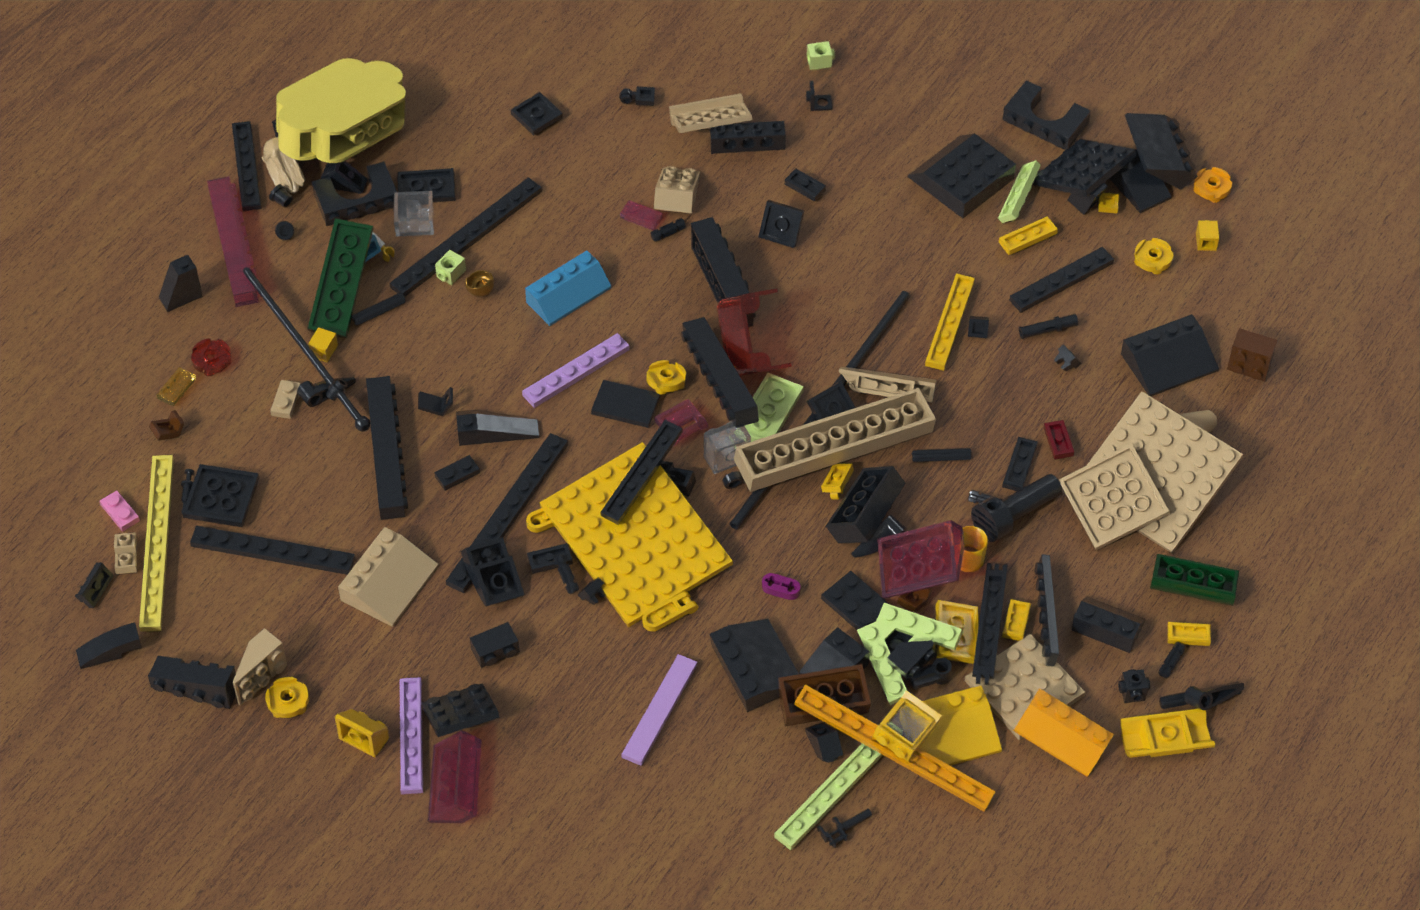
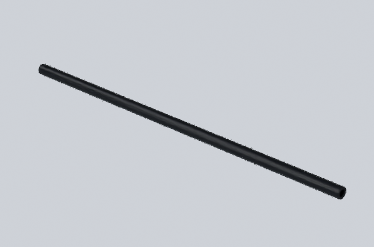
M902 291L846 367L858 368L909 299L910 294L908 292ZM840 374L833 385L841 381L844 386L847 381ZM813 413L810 414L803 425L817 421ZM770 486L752 492L730 522V526L733 529L738 530Z

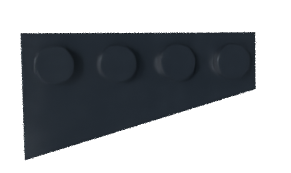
M157 656L148 675L151 688L158 692L165 691L177 697L184 696L198 703L212 704L216 708L230 709L236 697L233 685L236 671L235 667L227 665L225 669L219 668V664L216 663L204 666L199 661L192 660L190 663H185L180 658Z

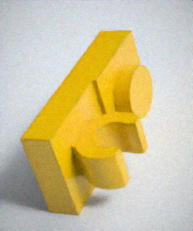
M832 465L821 486L822 492H830L831 500L840 499L839 494L843 493V489L854 471L853 465Z

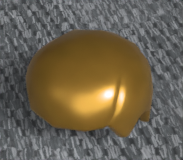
M477 270L465 278V287L473 296H486L494 287V277L492 273L486 270Z

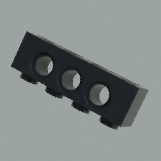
M784 121L735 123L710 128L711 154L785 150L786 147Z

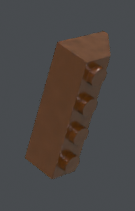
M862 664L778 678L781 710L785 726L822 721L794 705L805 684L857 714L869 713L871 701Z

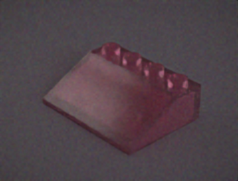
M950 520L879 538L878 551L882 598L886 599L959 581L964 552L963 527Z

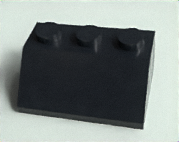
M1086 596L1080 602L1074 615L1071 630L1131 653L1145 618Z

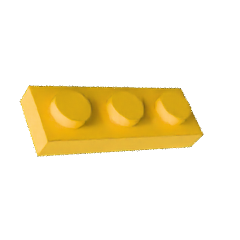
M1047 216L999 237V244L1008 255H1011L1056 235L1058 228Z

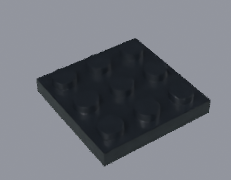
M200 464L182 512L183 518L243 527L259 481V473Z
M483 683L472 684L466 689L454 690L447 695L432 697L422 702L423 710L437 737L500 718L498 709Z

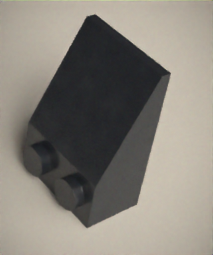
M1135 149L1137 156L1109 179L1138 212L1142 213L1170 200L1171 194L1163 180L1144 171L1138 151Z
M837 627L822 641L799 671V674L861 664L864 669L869 663V651Z

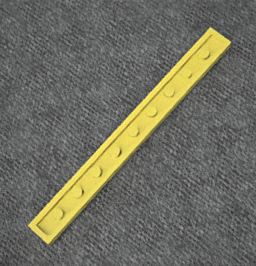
M173 455L152 456L139 621L140 632L162 630L174 464Z

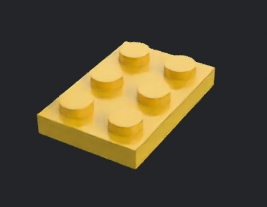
M938 600L936 603V620L961 628L963 633L956 650L937 645V658L974 664L979 627L978 607Z

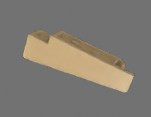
M840 367L839 373L843 375L853 391L891 397L919 388L925 400L933 402L937 382L935 379Z

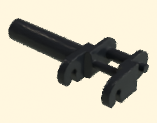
M867 808L843 823L837 817H833L832 821L836 823L837 827L835 831L831 833L825 832L820 825L817 826V831L821 832V837L826 843L829 841V845L836 848L838 842L842 840L848 841V834H845L844 831L871 817L872 812ZM839 833L840 836L833 840L831 836Z

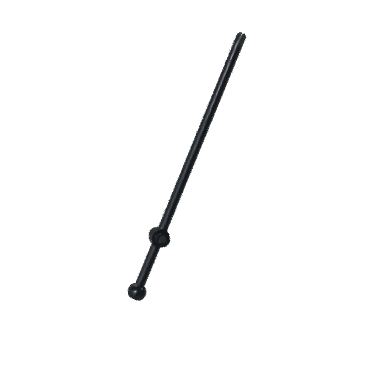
M245 267L243 269L245 276L328 384L327 397L332 401H336L337 398L341 401L355 420L357 430L361 432L368 430L370 420L366 416H361L345 395L347 383L340 378L335 382L251 269Z

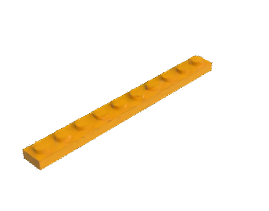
M806 684L794 703L795 706L985 812L996 792L921 749H918L908 762L903 758H899L891 749L881 745L873 737L878 726L877 724Z

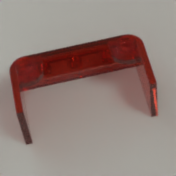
M778 288L725 298L717 305L723 348L739 376L792 367L791 363L771 366L770 358L766 353H753L746 314L754 313L758 310L760 306L759 297L773 295L778 292Z

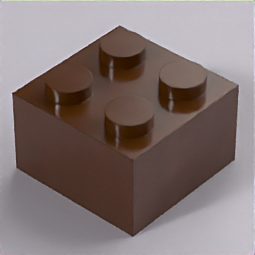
M1239 328L1232 345L1227 370L1265 381L1272 364L1277 340Z

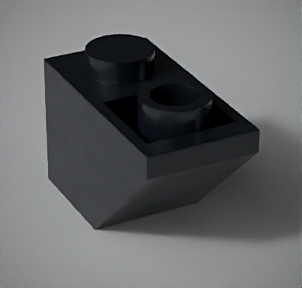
M933 641L901 642L887 657L888 664L905 679H908L910 676L914 677L921 670L920 666L925 661L928 662L934 657L936 653L935 643Z

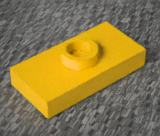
M1010 600L1002 633L1003 638L1017 641L1024 638L1031 603Z
M1168 622L1167 641L1169 644L1180 642L1184 645L1210 646V624Z

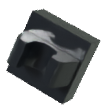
M970 316L968 337L987 338L989 317Z
M1064 344L1058 349L1059 353L1054 359L1057 364L1065 361L1061 366V369L1064 371L1072 367L1077 368L1082 364Z
M598 577L590 581L577 595L582 600L586 599L592 605H595L599 602L595 597L596 593L601 598L605 596L601 588L604 583Z

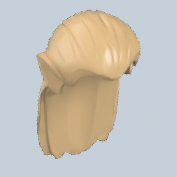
M278 137L272 138L265 143L263 148L264 156L261 158L266 163L267 170L275 187L282 184L285 190L293 195L298 191L299 186H303L305 181L303 172L297 160L288 157L279 150Z

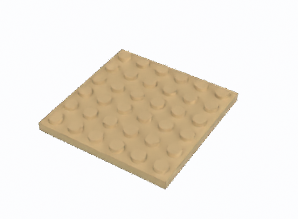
M1141 391L1087 465L1132 443L1170 514L1136 531L1173 554L1242 460L1243 454Z

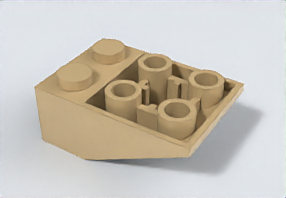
M673 166L663 168L655 187L654 209L692 213L700 172L691 168L681 170Z
M265 628L249 641L233 680L237 701L240 706L245 701H249L261 687H265L276 674H280L287 666L282 642Z

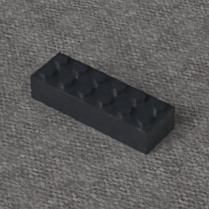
M713 217L692 222L691 249L730 331L735 332L752 327L753 318L756 317L754 310L756 305L755 297L749 293L748 283L742 278L740 266L735 264L733 252L728 250V242L721 235L719 223L716 224Z

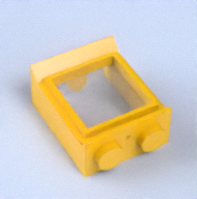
M906 690L901 699L877 726L873 737L881 745L891 749L899 758H903L908 762L936 728L942 715Z

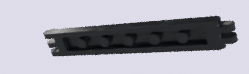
M987 563L972 673V677H976V684H980L981 678H985L984 685H989V679H994L1008 564H1003L1002 570H999L1000 564L995 563V569H991V563Z

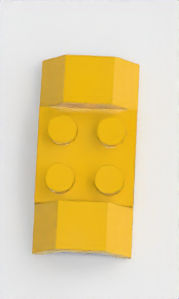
M1193 709L1121 718L1120 720L1121 737L1125 753L1130 758L1189 753L1196 749L1215 747V742L1210 739L1206 725V710Z

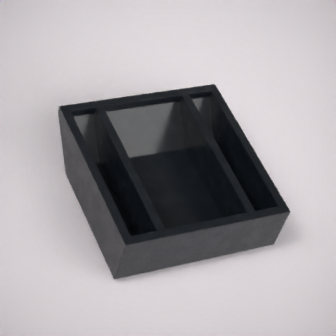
M974 133L957 137L911 172L908 178L963 219L1014 179L1016 163Z

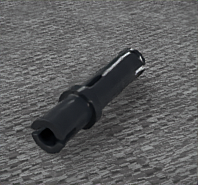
M1076 314L1060 318L1056 316L1052 320L1019 327V335L1021 339L1052 331L1061 332L1062 329L1078 326V318Z

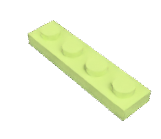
M1037 160L1022 165L998 217L1002 223L1014 221L1018 218L1021 207L1026 201L1027 194L1031 190L1032 183L1035 177H1037L1041 166Z

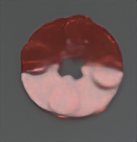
M210 338L204 339L195 344L192 349L191 360L194 368L206 376H213L231 364L230 348L223 340L211 341ZM210 354L215 356L213 358H208L207 355Z

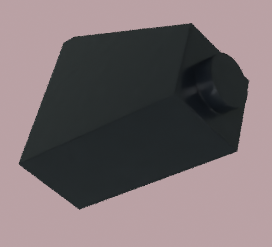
M189 255L176 259L169 264L159 294V300L167 312L203 297L197 268Z

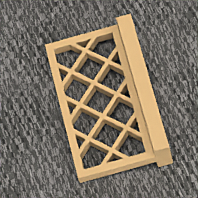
M742 94L669 106L671 125L675 126L679 133L752 120V115L743 102Z

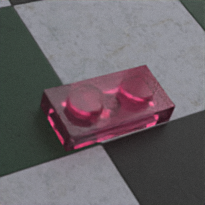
M628 200L620 212V218L650 230H655L663 218V213Z

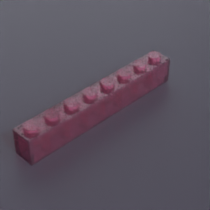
M229 176L207 180L235 306L259 303L257 296L259 293L243 273V269L245 267L251 269V265H254L252 254L247 253V251L251 250L248 239L244 240L247 233L245 225L241 226V223L244 222L242 211H237L240 208L238 197L234 198V195L237 194L235 183L231 184ZM255 268L251 269V271L257 277Z

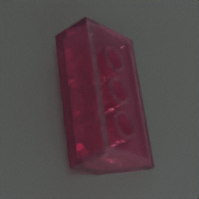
M461 730L433 746L428 822L464 823L477 816L482 739Z

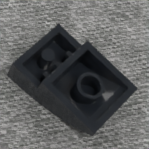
M503 538L467 547L460 551L471 581L485 607L524 596L513 557L509 556Z

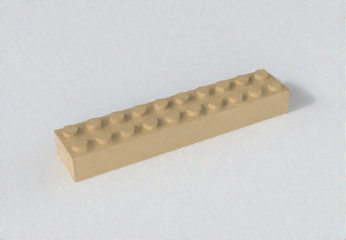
M916 388L737 446L734 461L749 491L752 492L933 432L936 418L920 389Z

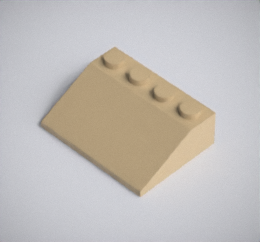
M384 527L338 586L340 600L393 627L438 568V564L405 537Z

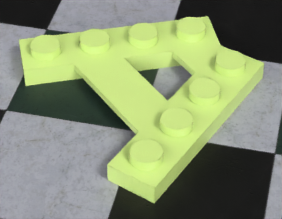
M884 603L876 622L857 630L864 647L869 651V659L890 705L897 703L907 690L901 678L902 675L888 664L887 657L891 653L885 640L890 634L896 630L913 636L908 642L933 641L937 645L956 650L963 633L961 628Z

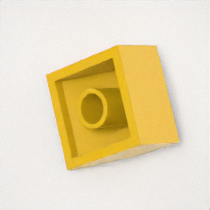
M349 709L335 716L339 739L374 758L389 739L387 726L381 721L370 719L364 712Z

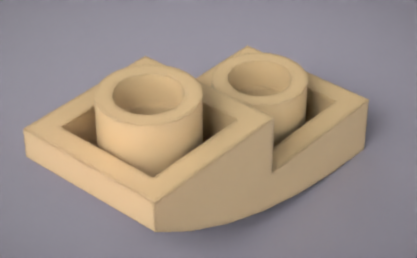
M136 533L115 534V573L137 572Z

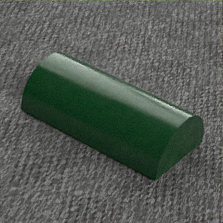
M1157 554L1150 589L1233 606L1239 570Z

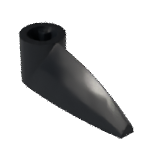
M354 377L340 378L347 383L345 389L356 383V378ZM325 380L314 384L310 381H305L299 385L297 393L309 407H314L329 399L326 395L329 386Z
M890 515L878 526L869 542H862L851 553V556L857 558L878 552L900 539L907 528L893 515Z
M1244 683L1221 684L1203 690L1190 686L1185 691L1184 701L1203 711L1208 710L1242 691Z

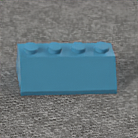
M585 251L526 287V303L551 326L611 289V284L599 261L589 251Z

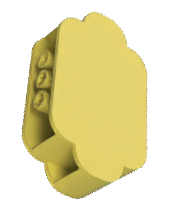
M346 58L335 61L282 89L276 97V130L278 132L279 150L295 160L305 161L317 158L327 163H339L401 130L404 126L406 91L402 86L403 74L401 70L383 61H372L365 64L357 59Z

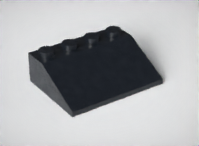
M1125 114L1145 172L1180 190L1198 177L1195 171L1196 166L1192 162L1190 151L1184 142L1185 137L1181 134L1180 124L1175 118L1160 114Z
M1193 314L1123 340L1121 355L1150 397L1219 371L1203 329Z
M769 619L728 625L709 634L712 648L747 712L780 698L779 677L799 674Z

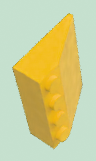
M982 685L922 701L942 716L936 728L919 749L950 766L1002 752L990 705ZM903 706L900 709L899 721L906 739L913 743L929 724V721L922 716L920 719L913 716L914 711L908 706Z

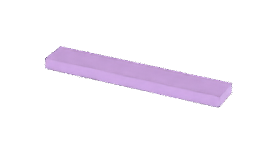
M679 654L677 655L625 747L622 758L640 766L643 764L697 667L696 661Z
M421 677L400 679L401 794L423 793Z

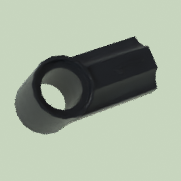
M938 658L933 664L921 667L917 675L914 677L910 676L913 688L916 690L935 683L940 685L947 684L951 680V662L946 658Z

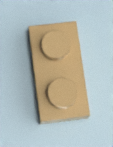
M281 380L270 411L271 416L291 419L298 398L297 388L300 385L299 382Z

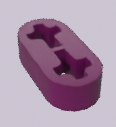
M774 573L766 574L762 578V590L767 594L787 600H794L800 595V584L795 579ZM790 587H793L794 589L789 592Z

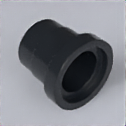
M279 184L273 188L269 199L273 202L276 201L285 208L291 203L293 196L285 190L282 184Z

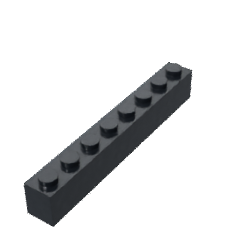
M705 317L682 323L683 331L680 332L682 341L687 343L689 353H693L696 365H700L701 374L706 376L708 386L713 388L715 398H719L722 410H726L728 420L732 421L736 428L759 422L757 404Z
M390 376L366 378L381 520L405 517L404 509H408L407 497H403V492H407L406 482L401 480V476H405L404 464L399 463V460L403 459L402 447L398 448L397 444L401 443L400 431H396V427H400L399 417L394 415V411H398L397 399L392 397L396 395L395 383L391 384Z

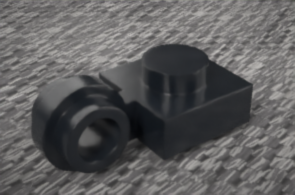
M637 86L636 92L625 88L619 94V99L624 104H630L636 99L635 105L654 106L655 87Z

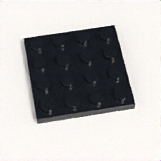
M1080 139L1069 149L1065 150L1057 159L1051 161L1046 168L1039 171L1033 181V185L1088 197L1137 155L1135 149Z

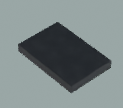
M454 168L397 172L399 201L418 200V203L456 201Z
M603 380L591 409V414L649 428L660 399V394Z

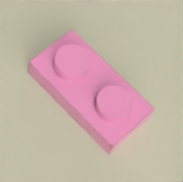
M118 491L100 500L102 508L122 532L140 522L139 516Z

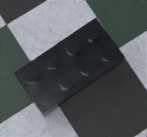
M894 466L862 469L826 525V528L837 543H862L871 540L874 532L882 523L886 513L891 509L892 504L906 484Z

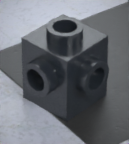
M1131 669L1122 672L1121 681H1118V689L1120 694L1122 693L1124 703L1146 700L1147 691L1150 690V680L1148 677H1145L1144 669Z

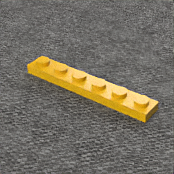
M956 273L927 355L925 366L944 371L975 278Z

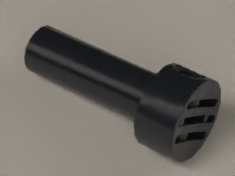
M1047 474L1003 500L997 497H989L972 508V522L975 527H979L986 533L988 542H995L1013 531V522L1061 495V484L1054 475Z

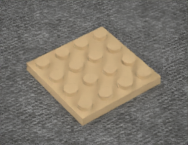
M1132 443L1059 479L1063 491L1096 551L1170 514Z
M1031 634L997 655L994 679H989V685H984L985 678H981L980 684H976V677H972L973 672L965 676V682L971 688L982 685L990 709L1018 740L1023 737L1013 730L1039 688L1068 706H1071L1085 696V691L1057 661L1054 667L1046 666L1045 657L1042 656L1043 647Z

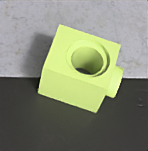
M829 41L807 44V60L810 70L832 67L835 52L833 48H830Z
M449 250L435 264L436 276L441 281L452 285L466 271L465 258Z

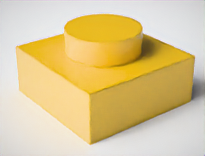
M1103 193L1099 198L1098 212L1117 213L1119 194Z

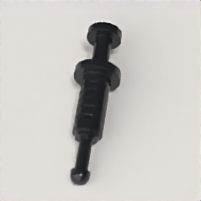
M185 469L186 480L181 482L183 487L181 498L183 508L181 513L184 510L193 484L191 476L195 474V471L192 469Z

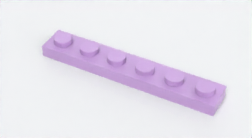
M617 333L524 389L522 395L535 408L629 351V344Z

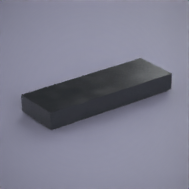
M1018 437L1002 488L1019 491L1024 487L1037 448V441Z

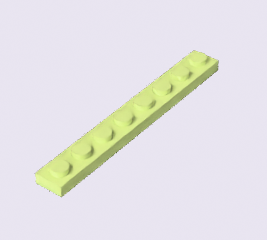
M892 722L888 724L890 728L903 735V731ZM862 743L774 833V838L792 850L883 755Z

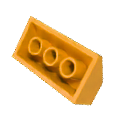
M1040 688L1013 730L1086 777H1088L1114 735Z

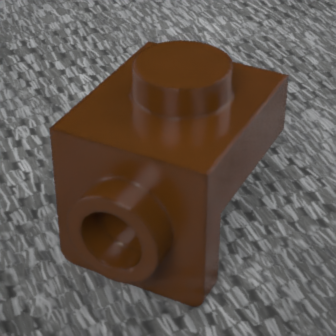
M173 410L168 419L151 421L149 428L158 441L178 438L184 426V421L177 411Z
M915 579L910 589L900 595L896 603L905 610L915 613L926 605L932 589L918 579Z

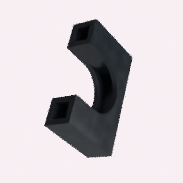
M1026 80L1004 107L1003 120L1064 150L1069 149L1089 124L1091 110L1074 103L1062 118L1052 121L1043 120L1032 112L1041 100L1042 87Z
M385 162L366 166L368 180L372 189L367 195L359 199L341 197L336 192L330 177L312 181L313 193L326 226L333 225L335 219L348 221L399 206L398 193Z

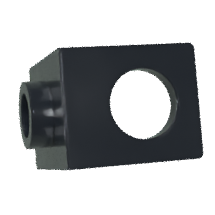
M810 81L809 91H806V102L810 104V111L832 110L831 95H815L814 83ZM819 100H826L828 104L820 106L817 102Z
M452 387L442 397L421 391L418 393V409L443 416L453 404Z

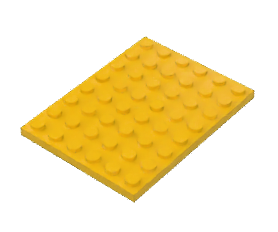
M643 442L539 502L540 507L593 580L598 577L602 580L604 584L601 588L606 598L628 628L642 620L643 614L649 609L683 591L688 592L733 565V560L661 465L619 525L601 516L600 512L646 446Z

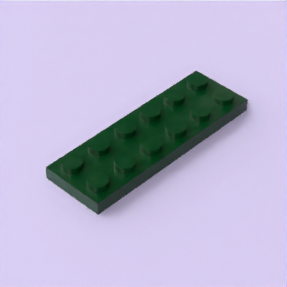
M335 219L307 328L309 331L316 332L319 327L336 333L338 337L347 338L374 230L373 226Z

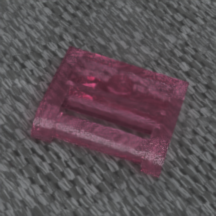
M689 399L655 416V422L659 427L664 420L679 427L692 420L696 421V423L683 429V433L674 446L680 443L681 439L708 427L705 418Z

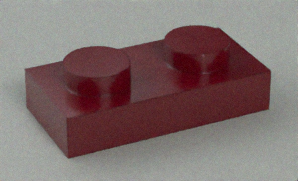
M1064 420L1044 423L1043 428L1054 460L1073 457L1074 449Z

